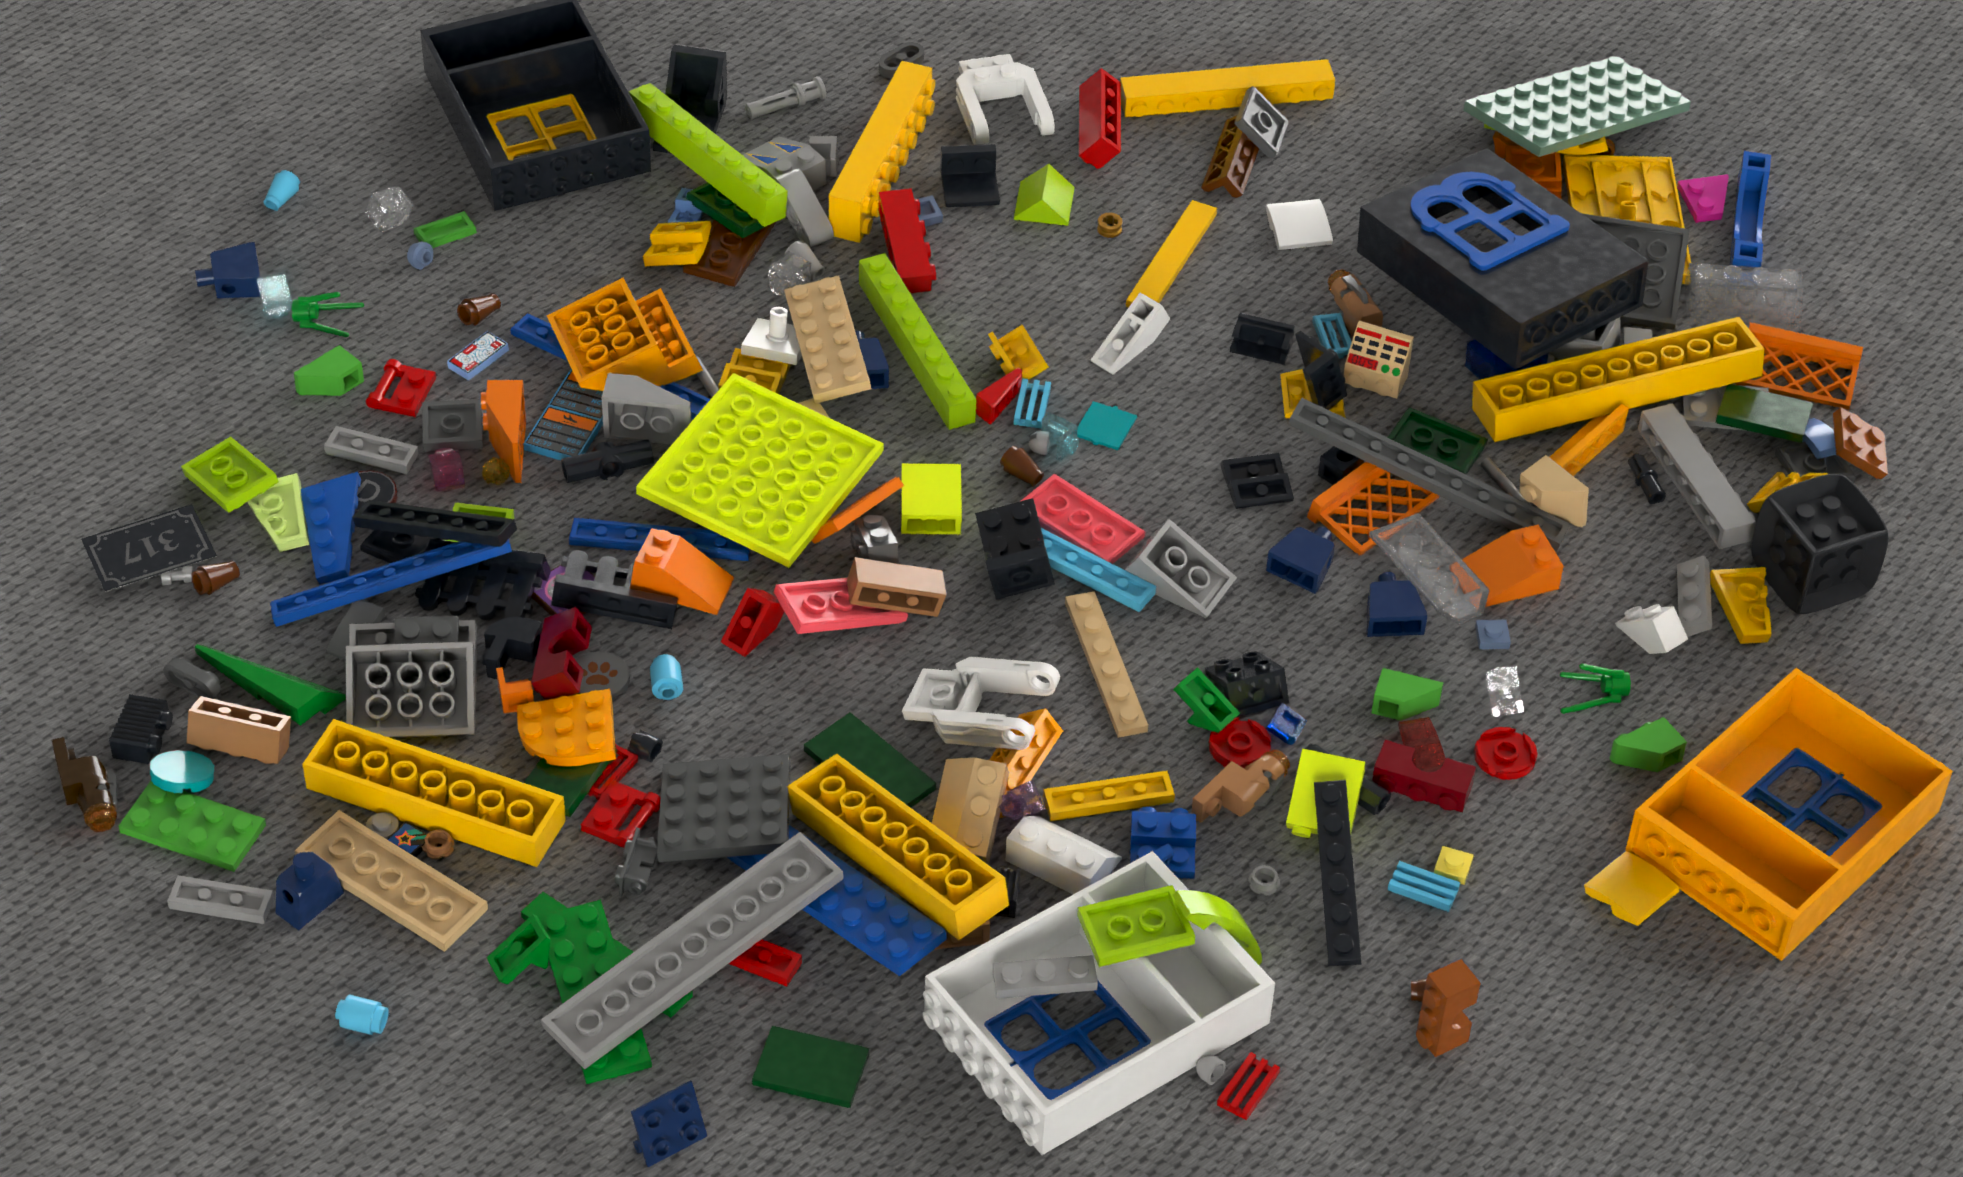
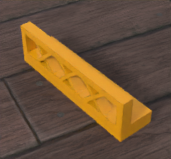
M1621 404L1610 415L1592 418L1549 458L1574 476L1624 431L1629 408Z
M1046 708L1019 714L1017 717L1029 724H1033L1035 728V734L1026 749L997 748L989 759L990 761L1007 764L1009 771L999 818L1008 816L1063 732ZM1011 729L1014 734L1024 736L1019 730Z

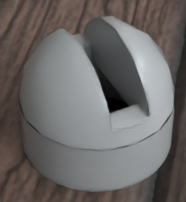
M1036 431L1031 434L1028 443L1030 449L1034 453L1047 455L1050 446V432Z
M1213 1055L1200 1058L1196 1065L1198 1076L1210 1085H1213L1223 1076L1226 1068V1063Z

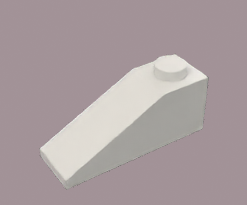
M1140 292L1090 361L1112 375L1152 344L1169 322L1170 317L1163 306Z

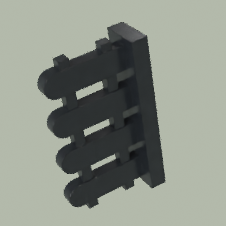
M430 539L427 551L456 542ZM512 550V552L425 580L423 588L416 589L415 596L419 598L420 607L426 611L436 609L439 602L442 601L447 602L449 612L454 616L464 614L468 605L476 606V612L482 620H489L494 617L497 609L505 610L506 618H524L526 613H532L533 606L530 600L534 588H541L542 580L548 581L551 570L545 554ZM449 575L457 576L452 591H444ZM477 580H485L480 596L472 595ZM506 583L514 584L509 600L501 599Z
M581 550L572 551L569 557L563 556L561 566L566 567L564 575H556L551 606L566 609L576 607L581 612L672 629L678 598L630 589L634 562L627 569L617 567V559L611 556L602 557L599 563L587 561V553ZM585 571L596 573L594 581L583 579ZM615 577L626 579L625 586L613 585Z

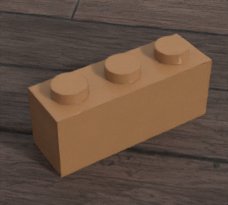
M855 557L847 577L849 601L852 605L938 617L946 597L942 570Z
M200 696L188 711L187 744L198 746L204 750L213 749L226 752L235 757L244 756L257 759L265 764H278L289 748L291 716Z

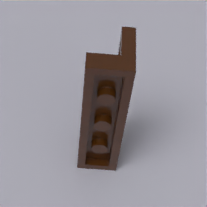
M1236 115L1225 122L1201 188L1206 192H1210L1224 186L1232 197L1238 198L1244 193L1259 148L1234 124Z

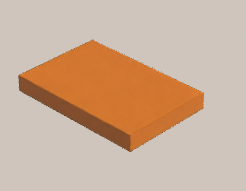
M895 477L870 491L820 527L819 532L811 541L816 544L841 530L902 488L904 484L899 477Z

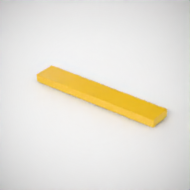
M1194 200L1190 202L1128 296L1126 307L1129 308L1140 292L1160 303L1216 217V207Z

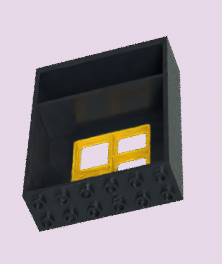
M545 0L420 30L424 72L494 211L651 172L649 128L578 0ZM566 105L571 108L577 119L546 128L538 113ZM519 116L528 117L539 139L507 146L496 123ZM575 132H583L588 140L558 149L552 141L555 137ZM540 150L545 151V152H542V153H538V154H534V155H530V156H526V157L514 159L516 156H520V155H524V154H528V153H532V152H536V151H540Z

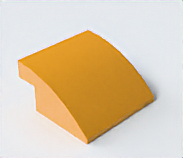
M623 277L547 315L581 388L603 391L608 373L634 375L657 386H662L703 371L661 288L635 301Z

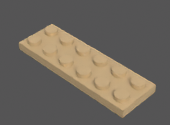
M839 275L784 289L815 404L872 389Z
M340 810L295 850V855L301 852H314L335 869L342 888L444 952L488 910L486 900Z

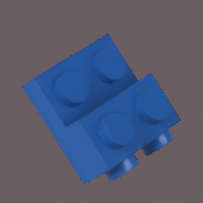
M1142 807L1138 811H1132L1130 863L1169 843L1175 853L1167 867L1177 878L1194 879L1196 814H1189L1183 808L1173 809L1170 813L1157 812L1152 807Z

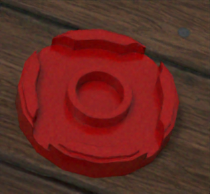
M1240 717L1235 718L1219 733L1211 731L1208 741L1209 752L1224 767L1233 761L1242 768H1245L1258 760L1262 755L1270 754L1271 737L1265 727L1251 719L1239 721Z
M1495 727L1486 730L1480 735V739L1475 744V761L1484 772L1492 777L1503 780L1524 777L1534 769L1537 760V748L1532 739L1525 733L1521 735L1515 732L1516 729L1510 727Z

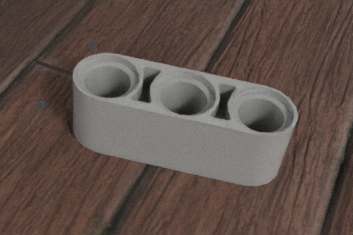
M795 169L774 177L773 179L788 190L786 216L799 240L807 243L811 248L832 239L834 236L832 225L803 172L800 169Z

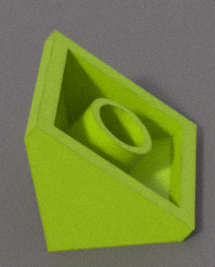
M1050 164L1045 165L1020 181L1014 220L1068 226L1075 187Z

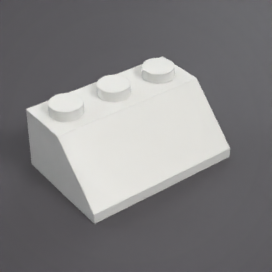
M1024 816L1006 839L1005 861L1071 894H1075L1110 875L1122 859L1121 856L1040 816Z

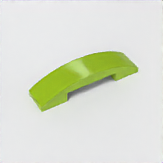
M1177 890L1172 894L1186 919L1203 930L1215 922L1226 929L1258 965L1262 963V955L1256 939L1241 914L1230 903L1215 895L1200 891Z

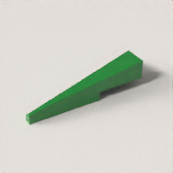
M197 644L195 646L197 655L257 700L264 698L285 715L291 716V719L300 726L319 711L326 714L346 699V694L204 645Z

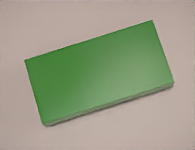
M465 211L413 228L414 235L418 241L427 242L432 248L477 233L475 225Z

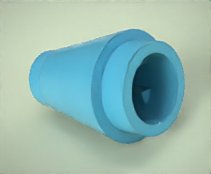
M282 170L280 173L275 174L266 198L263 201L264 205L267 208L278 211L282 205L299 191L300 180L298 177L287 170Z

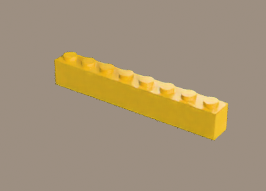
M1328 59L1120 78L1121 105L1125 117H1142L1155 114L1166 115L1177 112L1240 107L1246 90L1252 86L1272 105L1333 99L1335 77Z

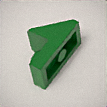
M1198 667L1173 689L1193 710L1194 714L1186 721L1191 725L1219 733L1240 714Z
M532 914L487 957L499 982L506 985L509 984L531 963L543 969L548 968L550 938L538 917Z

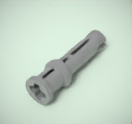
M816 76L813 78V81L801 85L799 83L793 84L790 90L746 103L745 110L749 118L753 120L754 118L793 105L802 107L806 105V102L818 98L820 100L826 99V88L822 79Z

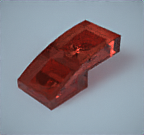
M1425 717L1398 723L1403 745L1415 748L1414 765L1426 772L1439 770L1446 758L1430 718Z

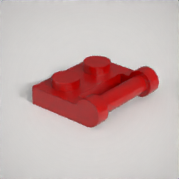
M389 359L384 366V374L374 392L368 395L366 405L369 408L416 417L422 402H424L436 380V373L430 370L402 365L396 359ZM395 376L401 377L391 399L384 398Z
M613 780L581 823V831L625 848L627 839L633 840L636 828L641 830L653 812L659 811L661 797L653 792L646 794ZM636 804L642 806L627 828L618 831Z

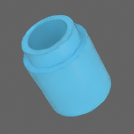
M663 654L657 656L650 666L653 695L663 700H672L679 697L683 692L680 663L672 655Z
M349 994L345 1000L341 999L339 1001L335 1018L339 1020V1025L342 1028L373 1035L374 1032L381 1034L386 1026L389 1010L387 1007H383L381 1002Z

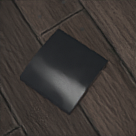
M1279 453L1222 460V473L1236 509L1291 502L1294 500L1288 473H1284Z

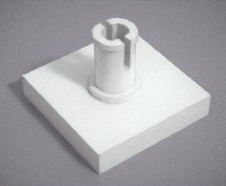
M774 307L770 311V320L757 318L742 343L741 354L797 365L802 354L794 325L787 324L788 310L783 307Z

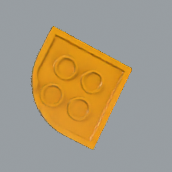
M610 689L594 690L582 694L561 696L554 699L517 705V722L521 742L525 750L532 757L537 755L546 759L547 764L566 767L616 760L613 702Z

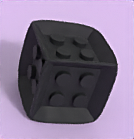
M1827 474L1784 487L1766 498L1757 518L1751 552L1755 565L1766 568L1765 579L1781 600L1795 613L1809 614L1851 601L1869 592L1875 585L1881 572L1888 547L1889 535L1880 514L1852 481L1842 474Z

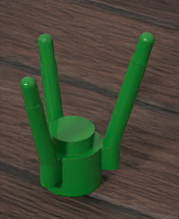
M340 292L298 297V299H294L292 302V318L294 322H300V328H312L348 337V332L314 323L312 320L318 319L319 310L364 307V303L318 304V301L340 297Z
M1581 663L1579 665L1580 669L1603 675L1574 672L1560 673V676L1564 678L1601 682L1602 693L1608 694L1607 697L1562 708L1561 713L1563 714L1607 703H1621V696H1628L1630 693V674L1624 672V670H1613Z

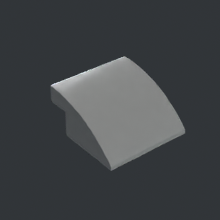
M459 620V642L395 644V623L349 624V646H346L347 724L389 738L475 735L477 687V626L475 620Z

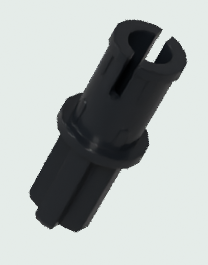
M1633 454L1628 459V464L1636 477V485L1641 486L1649 504L1663 502L1666 498V493L1657 480V472L1651 470L1644 455Z

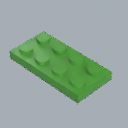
M150 781L118 827L122 834L235 872L265 828L266 821L265 818L185 791L182 793L165 791Z

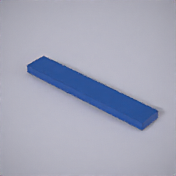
M574 518L569 536V545L640 551L650 530L653 528L681 536L708 558L748 561L751 550L712 530Z

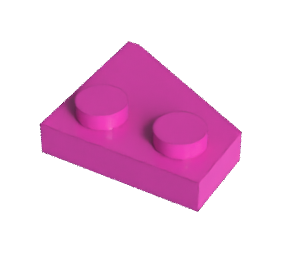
M1728 174L1678 181L1677 188L1696 223L1722 219L1729 179Z

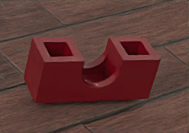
M576 607L544 618L531 684L534 690L540 693L545 700L570 696L580 692L584 670L573 658V655L588 649L592 626Z
M1389 740L1384 741L1374 766L1372 777L1374 782L1390 792L1409 796L1414 801H1426L1439 805L1444 810H1456L1463 813L1473 786L1476 766L1446 758L1439 770L1434 772L1422 771L1413 763L1415 748Z

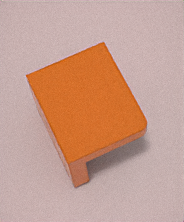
M503 667L496 668L503 714L517 712V705L534 702L531 681L524 679L505 682Z

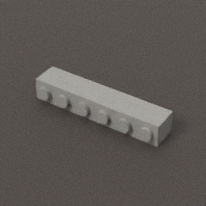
M1673 403L1642 411L1638 432L1717 547L1723 549L1751 541L1756 526L1753 514L1748 512L1741 502L1739 494L1734 492L1727 482L1725 474L1720 472L1711 454L1706 452L1697 434L1693 433L1686 423L1683 414L1678 412Z

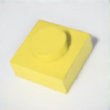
M1442 846L1434 873L1465 885L1474 855Z

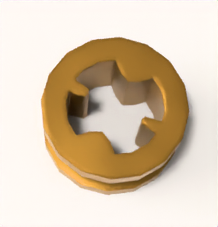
M1115 213L1102 214L1098 218V233L1107 238L1119 236L1122 232V218Z

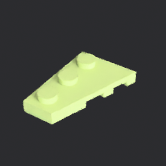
M297 473L277 478L279 483L247 502L279 552L309 545L300 490L301 481Z

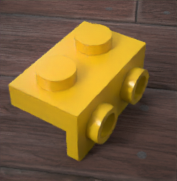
M1020 325L1000 339H997L993 331L988 334L993 342L989 348L997 360L1003 359L1004 362L1000 366L1006 375L1020 368L1022 370V379L1025 378L1029 381L1049 368L1023 325Z

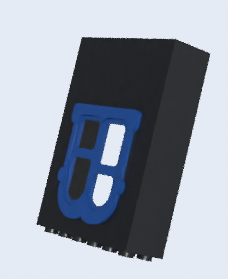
M1488 148L1360 206L1357 252L1514 369L1643 305L1649 260ZM1483 198L1499 209V211L1487 214L1471 202ZM1459 208L1467 213V215L1447 224L1436 220ZM1512 218L1530 232L1518 236L1500 223ZM1480 222L1507 243L1484 253L1456 233Z

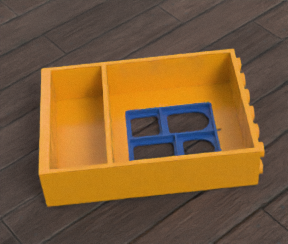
M1795 668L1635 810L1625 851L1655 866L1677 884L1681 891L1782 961L1939 812L1953 771L1920 750L1916 745L1911 744L1893 732L1890 728L1867 715L1864 711L1841 698L1837 693L1832 692L1814 680L1811 676ZM1791 767H1806L1813 770L1819 776L1821 787L1801 807L1793 808L1768 791L1767 787ZM1845 795L1856 799L1862 805L1864 816L1854 827L1846 829L1823 814L1819 807L1833 796ZM1756 799L1763 801L1782 814L1786 821L1782 824L1751 804V802ZM1812 820L1836 836L1838 842L1826 853H1823L1793 831L1804 821Z

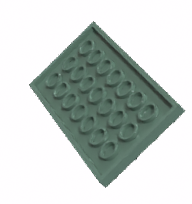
M1612 56L1602 61L1574 67L1568 71L1554 73L1544 78H1537L1534 81L1517 84L1507 89H1499L1490 94L1479 95L1476 98L1466 100L1463 110L1534 155L1541 157L1689 111L1691 101L1681 96L1680 92L1664 86L1661 81L1645 75L1641 69L1628 65L1622 58Z

